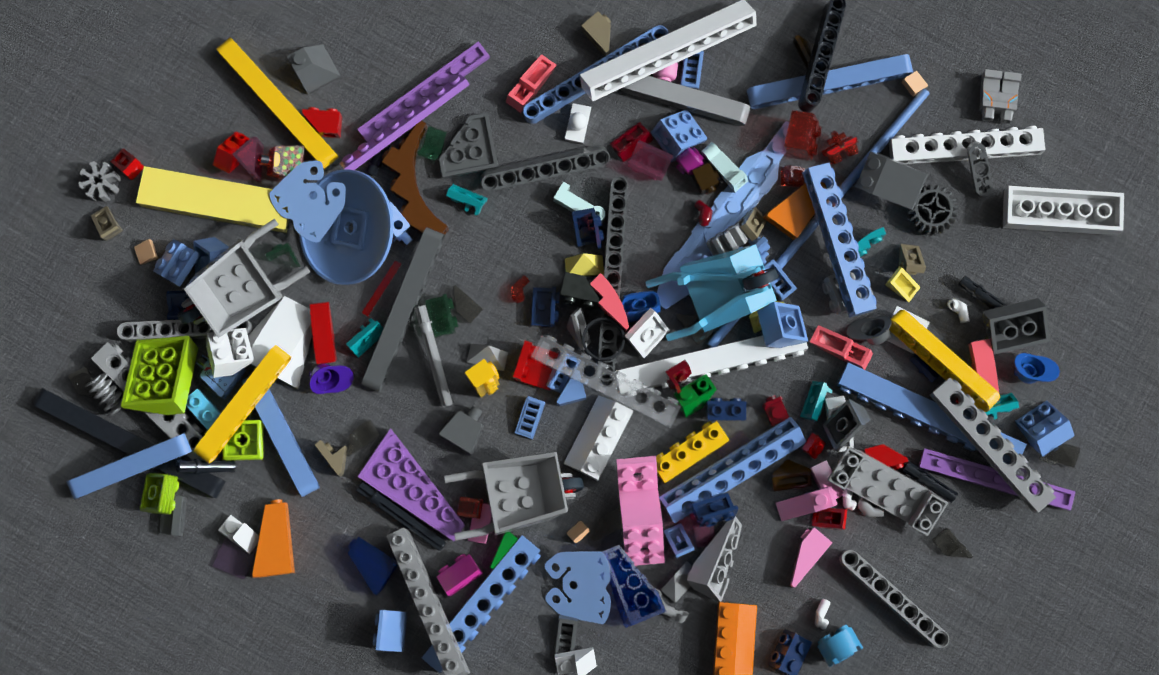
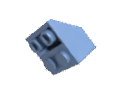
M1048 401L1043 402L1015 421L1027 441L1042 457L1074 437L1070 421Z
M380 610V613L376 614L375 625L378 626L377 634L374 633L373 646H376V650L404 651L408 612Z

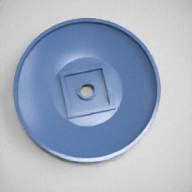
M343 169L333 171L316 182L325 192L326 205L329 204L327 197L328 184L331 182L344 184L345 205L320 242L309 241L301 235L300 242L309 265L319 276L334 284L352 285L368 279L382 266L391 247L394 223L389 200L381 186L363 172ZM333 189L332 195L334 197L339 196V189ZM311 191L309 194L310 198L316 199L317 193ZM299 223V225L302 226L304 230L305 224ZM351 223L353 224L352 232H350L349 225Z

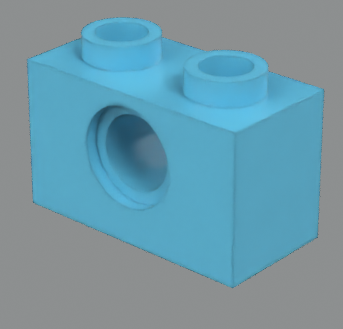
M196 389L188 396L186 406L205 428L209 430L221 412L199 389Z

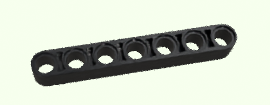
M829 0L823 9L798 101V107L804 113L812 112L821 101L846 8L845 0Z

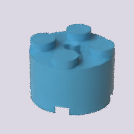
M847 624L837 629L836 635L831 637L828 634L818 641L819 645L817 647L829 668L833 666V662L836 665L854 655V652L863 649L852 627H848Z

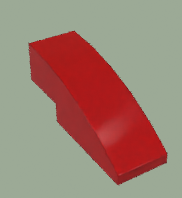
M329 302L310 304L316 364L336 362L337 356Z

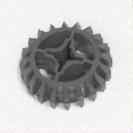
M928 184L926 189L923 187L914 209L906 212L907 215H912L908 221H915L913 228L921 227L919 233L925 229L926 235H929L931 230L934 236L938 234V230L943 234L945 228L949 230L951 224L956 222L953 218L958 216V213L953 211L958 209V205H953L956 198L950 199L949 197L952 195V192L944 193L945 187L941 191L939 190V185H935L934 189H932L931 184ZM932 196L929 203L918 204L922 198ZM938 199L944 203L945 207L939 204ZM932 204L933 210L935 211L933 215L931 213V209H929L932 206ZM919 213L926 216V221L921 218ZM946 216L943 222L933 224L935 217Z

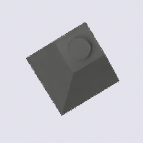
M323 44L303 47L287 56L307 94L341 77Z
M847 399L823 424V427L834 450L838 452L871 419L863 406Z

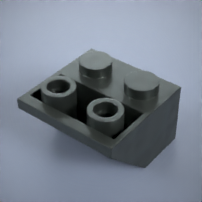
M565 272L561 290V301H564V304L568 306L578 304L583 305V308L593 311L594 308L598 309L599 298L586 277Z

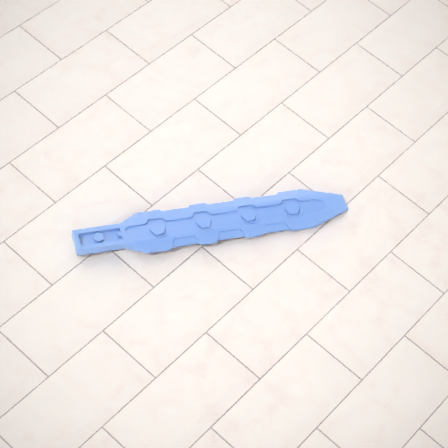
M785 121L763 151L745 159L739 169L747 175L748 182L736 193L728 185L718 195L714 205L711 207L713 213L709 225L703 227L698 222L692 230L691 236L665 266L662 276L673 272H681L680 267L685 263L713 256L706 242L710 238L715 237L719 232H724L728 227L734 226L759 203L764 195H767L778 180L780 160L800 135L801 130ZM677 281L660 284L657 291L660 306L665 310L690 294L687 285H678Z

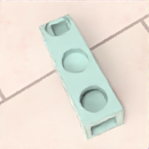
M713 142L701 151L707 162L710 163L735 193L748 182L747 175L720 151Z
M565 182L562 183L554 196V202L571 212L594 208L596 215L600 214L601 223L604 221L605 210L601 206H593L569 192L570 185Z

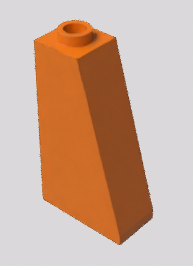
M820 182L821 186L826 189L825 183ZM806 183L763 217L792 240L799 237L815 214Z
M282 500L270 501L271 504L265 505L252 573L253 578L295 573L288 503H282Z

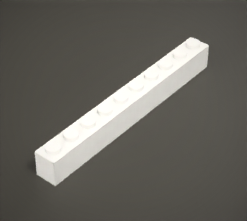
M746 0L736 2L580 74L582 89L593 102L757 26L756 11Z
M759 336L615 371V377L620 396L625 395V398L635 396L636 392L642 390L644 393L655 391V387L662 386V389L669 388L665 381L668 379L665 371L683 360L687 361L692 372L686 380L681 381V384L692 382V378H700L705 374L710 378V374L718 372V375L730 373L729 370L734 368L740 371L747 369L750 364L761 366L767 364V360L771 359L777 362L786 359L785 356L793 355V357L802 356L804 351L808 349L807 342L783 348L767 347L763 339L764 336Z

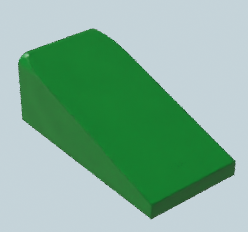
M510 532L504 534L491 564L493 570L519 540Z

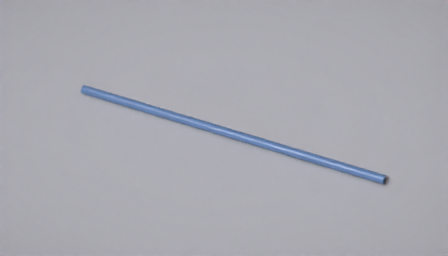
M923 88L871 148V152L880 153L928 97L930 93ZM870 151L839 186L841 199L860 177ZM827 200V205L832 207V203ZM816 215L806 225L799 237L789 245L776 261L781 269L819 226ZM740 318L722 325L708 341L707 345L710 348L717 347Z

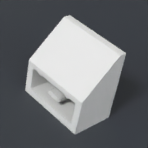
M246 328L233 329L219 338L215 332L207 333L206 348L214 378L234 375L254 361Z

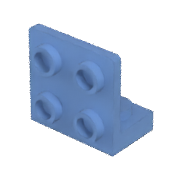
M688 110L660 119L651 131V134L671 162L675 161L676 157L685 149L707 140L706 135Z

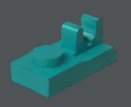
M454 184L448 189L446 194L454 202H465L466 212L469 211L471 206H475L476 211L474 215L476 216L488 200L487 197Z
M372 318L369 319L370 324L367 327L362 325L360 327L362 331L346 343L358 358L380 339L384 328L378 321H374Z
M812 382L800 417L806 420H818L823 403H825L826 393H832V389L828 388L827 383Z
M1013 393L1000 395V399L985 413L987 415L991 414L995 420L997 419V412H1010L1013 409L1019 408V402Z

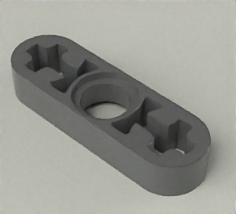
M975 141L967 147L973 187L980 196H987L993 189L987 152L982 143ZM975 147L981 149L980 151H978V155L980 158L978 160L977 156L972 152L975 151ZM983 164L985 170L980 174L976 173L975 167ZM979 178H983V182L988 185L983 191L979 188L982 186Z

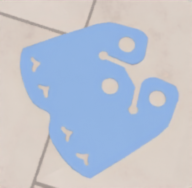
M317 160L303 162L296 166L270 192L271 202L277 212L286 219H292L295 230L312 242L321 241L345 205V186L343 183L331 182L328 184L327 197L329 204L326 205L324 190L317 183L305 184L303 182L304 179L321 180L323 178V164ZM312 167H317L318 172L316 175L310 173ZM335 188L340 191L337 197L332 195V191ZM311 191L317 193V198L314 200L309 196ZM275 195L280 197L279 202H277V198H275ZM288 207V213L282 208ZM299 223L305 224L304 230L303 227L299 225Z
M576 551L555 554L545 563V569L552 578L558 579L567 570V567L571 568V571H568L563 577V591L572 601L570 603L567 602V598L560 589L552 588L545 596L546 602L560 615L604 624L609 616L611 605L610 596L606 591V586L610 581V569L602 551ZM600 558H601V562L603 563V565H601L600 563H598V561H599ZM554 563L558 564L560 567L559 571L557 572L552 570V565ZM603 572H604V575H603L604 580H602V578H601V576H600V574H602ZM571 581L577 583L576 589L570 588L569 584ZM554 595L560 597L559 603L553 602L552 597ZM603 596H604V600H603V601H604L605 604H603V602L600 601ZM602 611H604V613L602 614V618H601L600 615H599V613L602 612Z

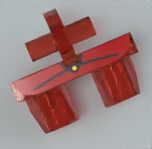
M836 131L831 132L832 138L827 140L828 145L835 144L821 151L823 156L828 157L830 162L835 165L843 160L840 151L845 149L849 157L857 154L858 148L856 143L859 141L856 136L845 138L844 132L838 134Z

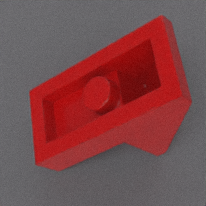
M124 148L110 161L131 180L144 169L141 162Z

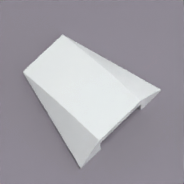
M284 296L248 335L254 359L251 364L256 367L275 345L292 356L290 362L278 378L297 389L300 386L301 375L304 371L306 356L308 355L310 341L313 336L310 309Z

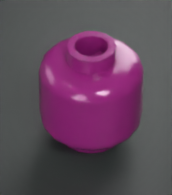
M695 147L693 149L687 148L676 157L678 163L676 168L682 174L693 175L692 170L703 166L702 160L704 157Z

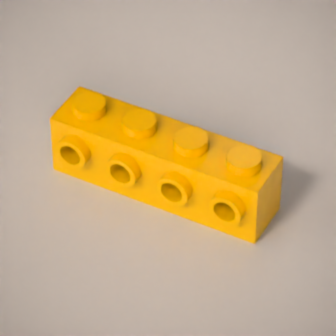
M483 359L465 372L469 382L481 398L487 393L491 395L498 390L497 386L500 385L498 379L500 377L491 361L487 363Z
M711 421L707 422L701 427L702 431L697 434L695 431L685 437L687 441L681 445L677 442L669 448L670 452L665 455L662 452L656 456L657 474L664 484L730 441L717 421L714 423Z

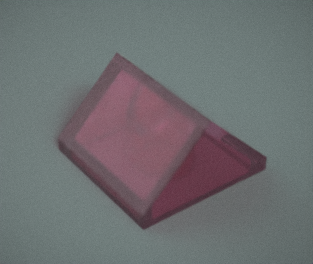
M253 136L232 155L257 182H261L263 164L261 158L264 152V145L257 137Z

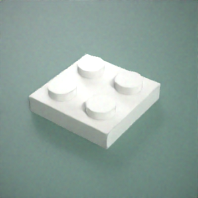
M650 308L630 328L625 337L637 353L645 358L670 330L656 311Z

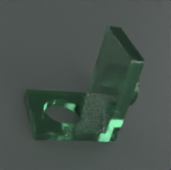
M429 126L423 147L418 151L417 155L435 161L441 154L447 132Z
M289 243L284 245L278 244L272 248V251L265 254L266 258L271 261L290 252L295 264L298 267L301 266Z

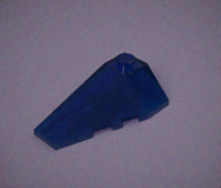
M620 545L602 551L609 564V582L625 628L667 612L659 592L646 580L645 575L641 574Z

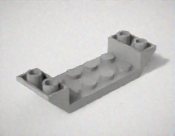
M849 446L828 478V481L844 490L847 488L908 522L911 527L927 536L948 504L946 500L925 486L866 453Z

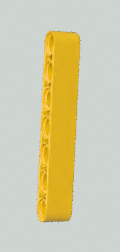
M899 310L890 318V332L945 380L951 378L958 381L963 393L973 398L975 401L974 405L978 409L987 412L1000 399V395L994 387L907 311Z
M277 345L273 346L199 441L193 452L207 463L213 462L288 365L292 356Z

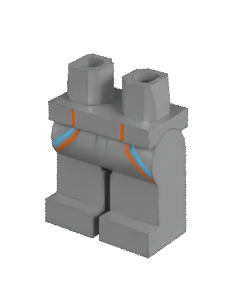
M984 70L981 75L979 106L983 121H993L994 113L1000 114L1001 123L1009 124L1011 122L1013 114L1017 110L1019 82L1021 81L1022 74L1004 72L1002 75V71Z

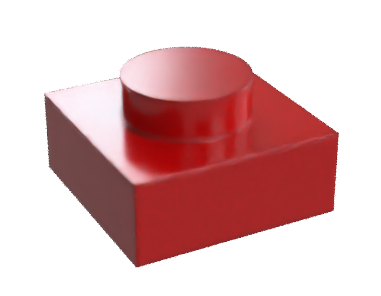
M812 433L802 450L809 457L816 459L823 451L826 443L818 435Z

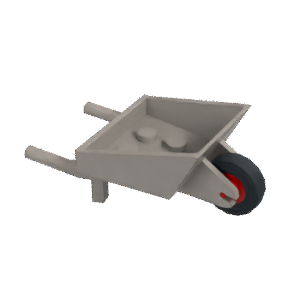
M274 218L248 235L244 241L239 239L195 274L184 288L189 298L182 302L183 309L177 316L183 324L192 321L194 324H198L206 320L219 338L279 301L281 297L277 291L283 290L310 273V270L305 266L284 281L273 284L270 282L248 249L256 239L279 225Z
M557 452L485 462L482 464L483 471L474 470L444 476L445 483L467 479L485 480L492 523L483 528L454 533L455 541L488 535L493 531L495 535L554 519L567 513L566 500L574 499L576 497L575 493L584 489L581 478H572L571 473L560 472Z

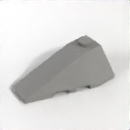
M736 516L725 523L694 562L692 569L687 575V581L694 590L717 602L722 601L729 583V578H726L728 568L732 567L734 562L732 560V551L737 548L742 524Z

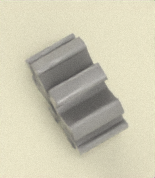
M95 161L90 162L89 165L92 167L93 173L90 174L82 169L80 175L89 180L79 182V187L85 192L89 190L86 195L94 201H97L98 194H100L99 198L104 202L110 201L106 190L109 189L118 194L120 189L115 184L110 183L120 182V176L106 162H103L102 168Z
M738 223L710 238L706 245L714 256L738 249L739 246L747 243L748 238Z

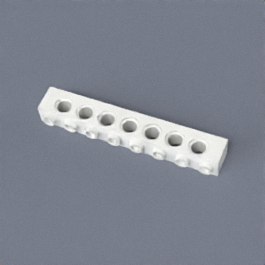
M1029 126L1023 130H1018L1017 127L1006 129V131L990 129L988 132L981 133L980 130H973L967 134L956 131L951 132L950 135L934 133L931 136L925 137L923 134L913 135L911 138H905L902 135L895 136L889 142V152L891 159L907 165L969 160L967 148L963 147L962 142L970 144L975 141L980 143L982 140L987 141L989 147L985 148L988 159L1041 155L1045 151L1043 128ZM1019 138H1024L1027 144H1021ZM1000 139H1005L1008 142V146L1002 145ZM943 143H949L952 150L945 149ZM924 145H931L933 151H927ZM906 146H912L914 152H908ZM975 147V151L972 152L977 156V159H980L978 151L981 149Z

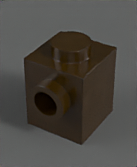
M710 163L692 170L693 175L691 176L701 195L704 193L708 195L717 190L720 177L716 170L713 171Z

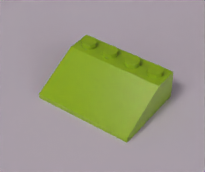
M189 336L136 340L121 407L163 415L184 414L198 347Z

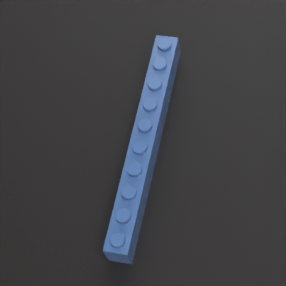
M851 363L846 364L836 385L840 387V391L849 395L851 393L856 394L859 400L866 403L871 401L876 404L875 407L886 411L888 409L893 411V415L898 418L904 419L906 417L911 420L910 423L918 427L923 425L929 428L928 431L933 434L939 435L941 433L947 436L946 439L950 442L965 444L964 448L970 451L977 450L936 402ZM979 424L976 426V431L983 435L985 432L984 427ZM1002 432L1000 433L1004 439L1012 442L1014 445L1013 449L1017 454H1023L1026 443ZM991 439L989 445L992 449L996 450L998 444L995 440ZM1007 454L1003 455V462L1009 465L1011 462V458Z

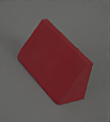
M639 122L610 143V146L620 159L625 162L652 142L653 138L650 132Z

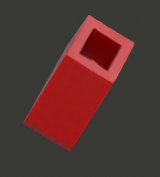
M316 107L302 109L305 119L321 137L341 138L342 115L340 111L333 108H328L324 111Z
M235 132L217 147L213 166L230 174L239 166L252 143V139L242 133Z
M884 444L862 450V452L892 467L894 470L903 468L904 463L908 462L907 457Z

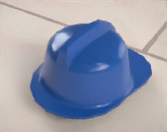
M1021 353L1015 357L1016 369L1014 375L1026 384H1032L1037 381L1051 382L1059 377V367L1050 358L1028 353Z

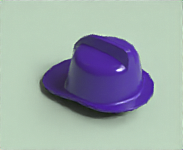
M319 364L309 372L311 378L309 382L310 389L316 394L344 391L349 388L354 379L351 369L341 365Z

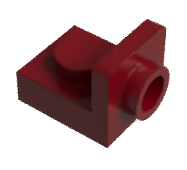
M683 360L665 371L668 378L665 381L671 390L675 389L677 393H680L681 390L677 382L686 380L692 374L687 361Z
M776 395L765 399L766 403L762 405L771 427L789 418L782 402V396L777 398Z

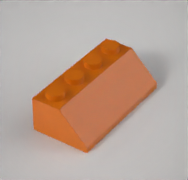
M718 602L713 675H753L757 605Z

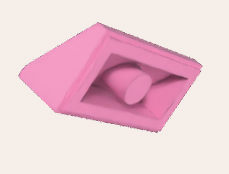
M827 460L810 468L819 489L832 486L836 499L843 496L842 489L828 481L832 470Z
M475 503L470 530L483 528L491 523L492 517L489 504ZM488 535L468 538V541L487 544Z

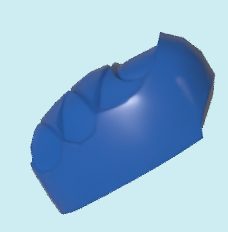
M654 291L628 294L622 300L628 322L639 321L642 315L650 308L656 311L657 314L661 311L659 296Z

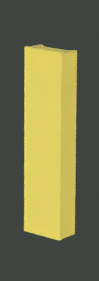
M144 166L136 203L141 207L261 228L275 218L279 225L273 228L272 231L287 233L289 219L282 217L271 202L270 192L273 189ZM275 195V198H277V202H279L280 197ZM283 207L282 209H285L288 213V207Z

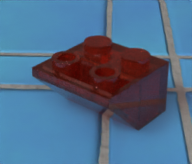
M792 110L784 144L788 153L808 161H812L813 155L817 154L818 145L816 141L817 137L820 138L822 131L819 120H817L814 113Z

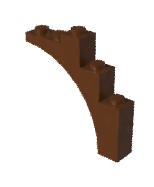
M421 120L409 130L410 134L407 139L404 138L400 142L399 150L392 146L390 150L385 151L382 156V163L384 167L399 176L393 179L390 190L392 194L408 203L407 206L403 205L399 212L410 224V227L420 234H423L426 227L446 235L449 230L448 226L438 219L426 206L416 182V155L421 139L427 130L426 123Z

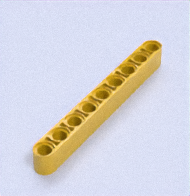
M231 37L216 48L224 60L315 160L322 162L324 170L339 158L334 150Z

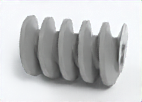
M103 373L93 378L85 387L92 386L89 393L96 391L94 399L101 397L102 399L99 404L106 403L107 405L104 410L111 409L112 411L109 416H112L122 408V398H120L122 392H115L117 386H110L112 380H105L107 374Z

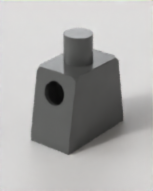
M475 406L471 407L467 415L458 411L439 435L472 455L483 429V425L477 421L482 411Z

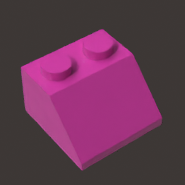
M463 553L455 559L456 563L451 567L446 565L438 571L440 574L436 577L448 596L454 595L483 574L470 554L465 556Z

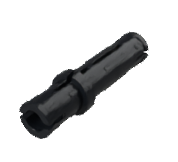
M966 275L958 283V286L972 294L973 298L976 297L992 309L1007 306L1000 299L986 291L983 285H978Z
M194 459L193 461L177 460L176 462L177 473H234V469H236L234 460L213 461L210 464L206 461H200V459Z
M908 461L902 469L903 472L913 477L917 483L925 485L950 503L958 495V492L928 474L927 470H922L911 461Z

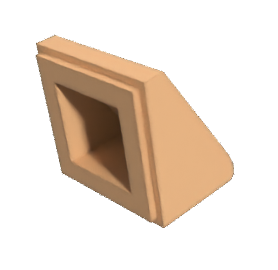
M917 71L902 81V84L913 97L928 86Z
M151 239L145 240L134 247L140 265L158 259Z
M579 521L567 532V535L576 544L590 532V529L582 521Z

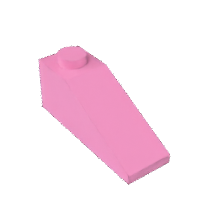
M832 486L776 502L781 521L837 505Z
M815 527L811 530L807 528L801 535L803 540L799 544L790 582L792 588L798 585L832 544Z

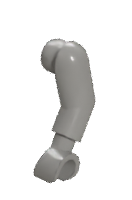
M653 589L649 595V600L657 611L670 617L674 616L678 623H683L689 613L687 611H677L674 607L668 606L661 598V591Z

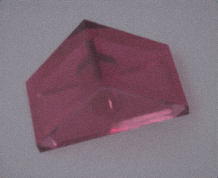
M694 513L689 514L697 548L708 546L715 537L714 526L699 527Z

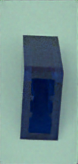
M358 537L357 540L354 538L348 546L350 549L348 554L373 594L379 596L397 568L398 562L363 538Z

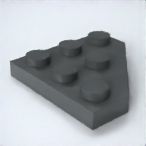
M488 112L469 116L464 126L451 141L450 146L439 158L443 179L498 167Z

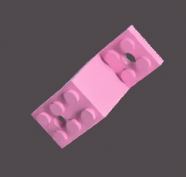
M656 456L616 459L625 565L627 567L665 563Z

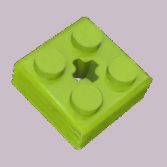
M245 420L223 448V459L262 460L263 422L261 420ZM243 435L247 438V442L244 445L239 442Z
M147 473L140 511L170 515L175 508L174 497L175 492L179 488L178 477L167 474Z

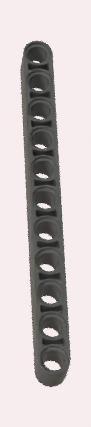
M620 176L615 177L611 181L604 277L606 279L609 276L617 277L618 281L615 284H611V286L616 291L619 299L628 190L626 179ZM617 183H621L624 185V189L618 191L614 186ZM621 202L623 207L615 209L613 203ZM614 220H619L622 225L619 228H615L611 223ZM616 238L620 241V245L612 246L610 241ZM612 257L618 258L619 263L617 265H611L609 263V259ZM602 310L601 318H604L606 313ZM601 322L598 357H602L604 351H610L612 355L616 354L618 328L610 322ZM606 332H611L614 338L607 341L603 338V335ZM616 358L610 361H598L597 378L601 383L608 384L614 379ZM609 370L611 372L610 378H602L600 375L601 371Z

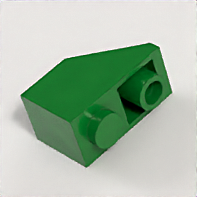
M705 374L681 388L680 393L674 392L673 394L677 405L687 418L702 409L717 389L708 375Z

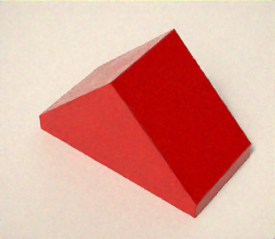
M827 508L814 512L812 526L842 531L846 526L847 510Z

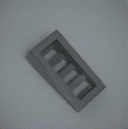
M559 615L554 656L558 653L574 651L578 627L577 618ZM562 623L574 624V625H573V626H567V625H562ZM561 630L571 631V632H573V633H572V634H565V633H561ZM560 638H561V639H568V640H572V641H571V643H570V642H563V641H560ZM559 646L569 647L570 651L561 650Z

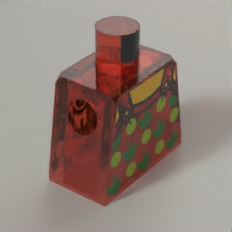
M274 146L269 149L268 155L259 154L258 165L267 166V175L282 181L296 166L303 163L304 146Z

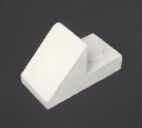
M232 515L227 518L218 530L248 554L258 545L259 536L247 524H242Z
M593 647L555 654L558 675L577 672L578 675H586L596 667Z

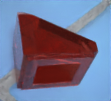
M793 165L782 167L781 185L801 187L804 184L803 172L805 168Z
M460 497L457 515L480 519L483 500Z

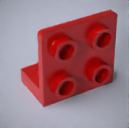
M525 340L513 375L514 380L550 391L551 388L547 387L546 384L559 353L533 346L532 342Z

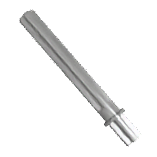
M426 305L414 308L419 323L417 327H420L440 403L442 407L452 405V399L431 327L432 321L429 320Z

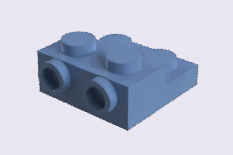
M173 239L166 246L163 256L157 260L153 271L180 287L201 254Z

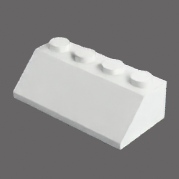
M598 395L564 464L598 481L633 414V410Z

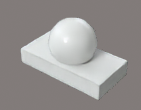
M572 104L565 141L584 144L591 107Z

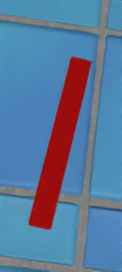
M398 261L393 263L363 309V314L369 316L400 268L401 263Z

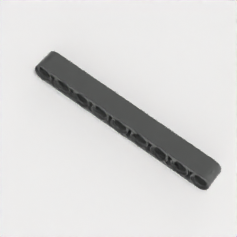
M428 227L424 230L364 375L362 386L379 393L381 392L414 314V308L418 304L442 246L445 234Z

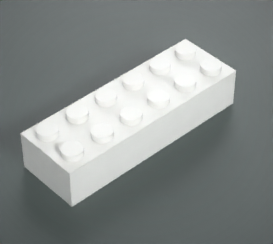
M1008 186L1004 190L1003 228L1118 235L1123 231L1124 193Z

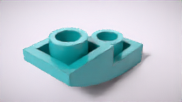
M884 227L871 232L858 242L860 257L867 254V251L871 248L870 242L873 245L883 241L882 238L886 235Z

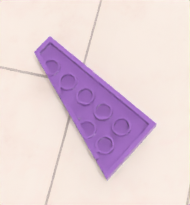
M390 428L358 477L455 542L454 533L461 532L465 524Z

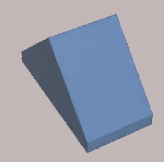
M575 370L556 403L559 406L586 400L579 370Z
M681 523L664 530L675 559L694 551V547Z

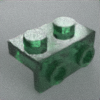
M446 293L441 297L425 300L429 320L432 321L431 327L434 338L456 333L455 328L458 327L456 316L452 317L451 309H454L452 297L448 298Z

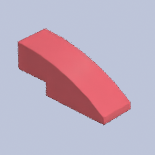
M541 54L508 94L506 103L521 113L525 105L534 98L556 68V64Z
M600 273L590 283L595 293L602 298L598 302V306L627 332L629 325L622 302L608 280Z
M819 325L810 340V343L864 370L873 355L871 349Z
M985 339L971 342L968 346L972 359V369L999 393L991 340Z

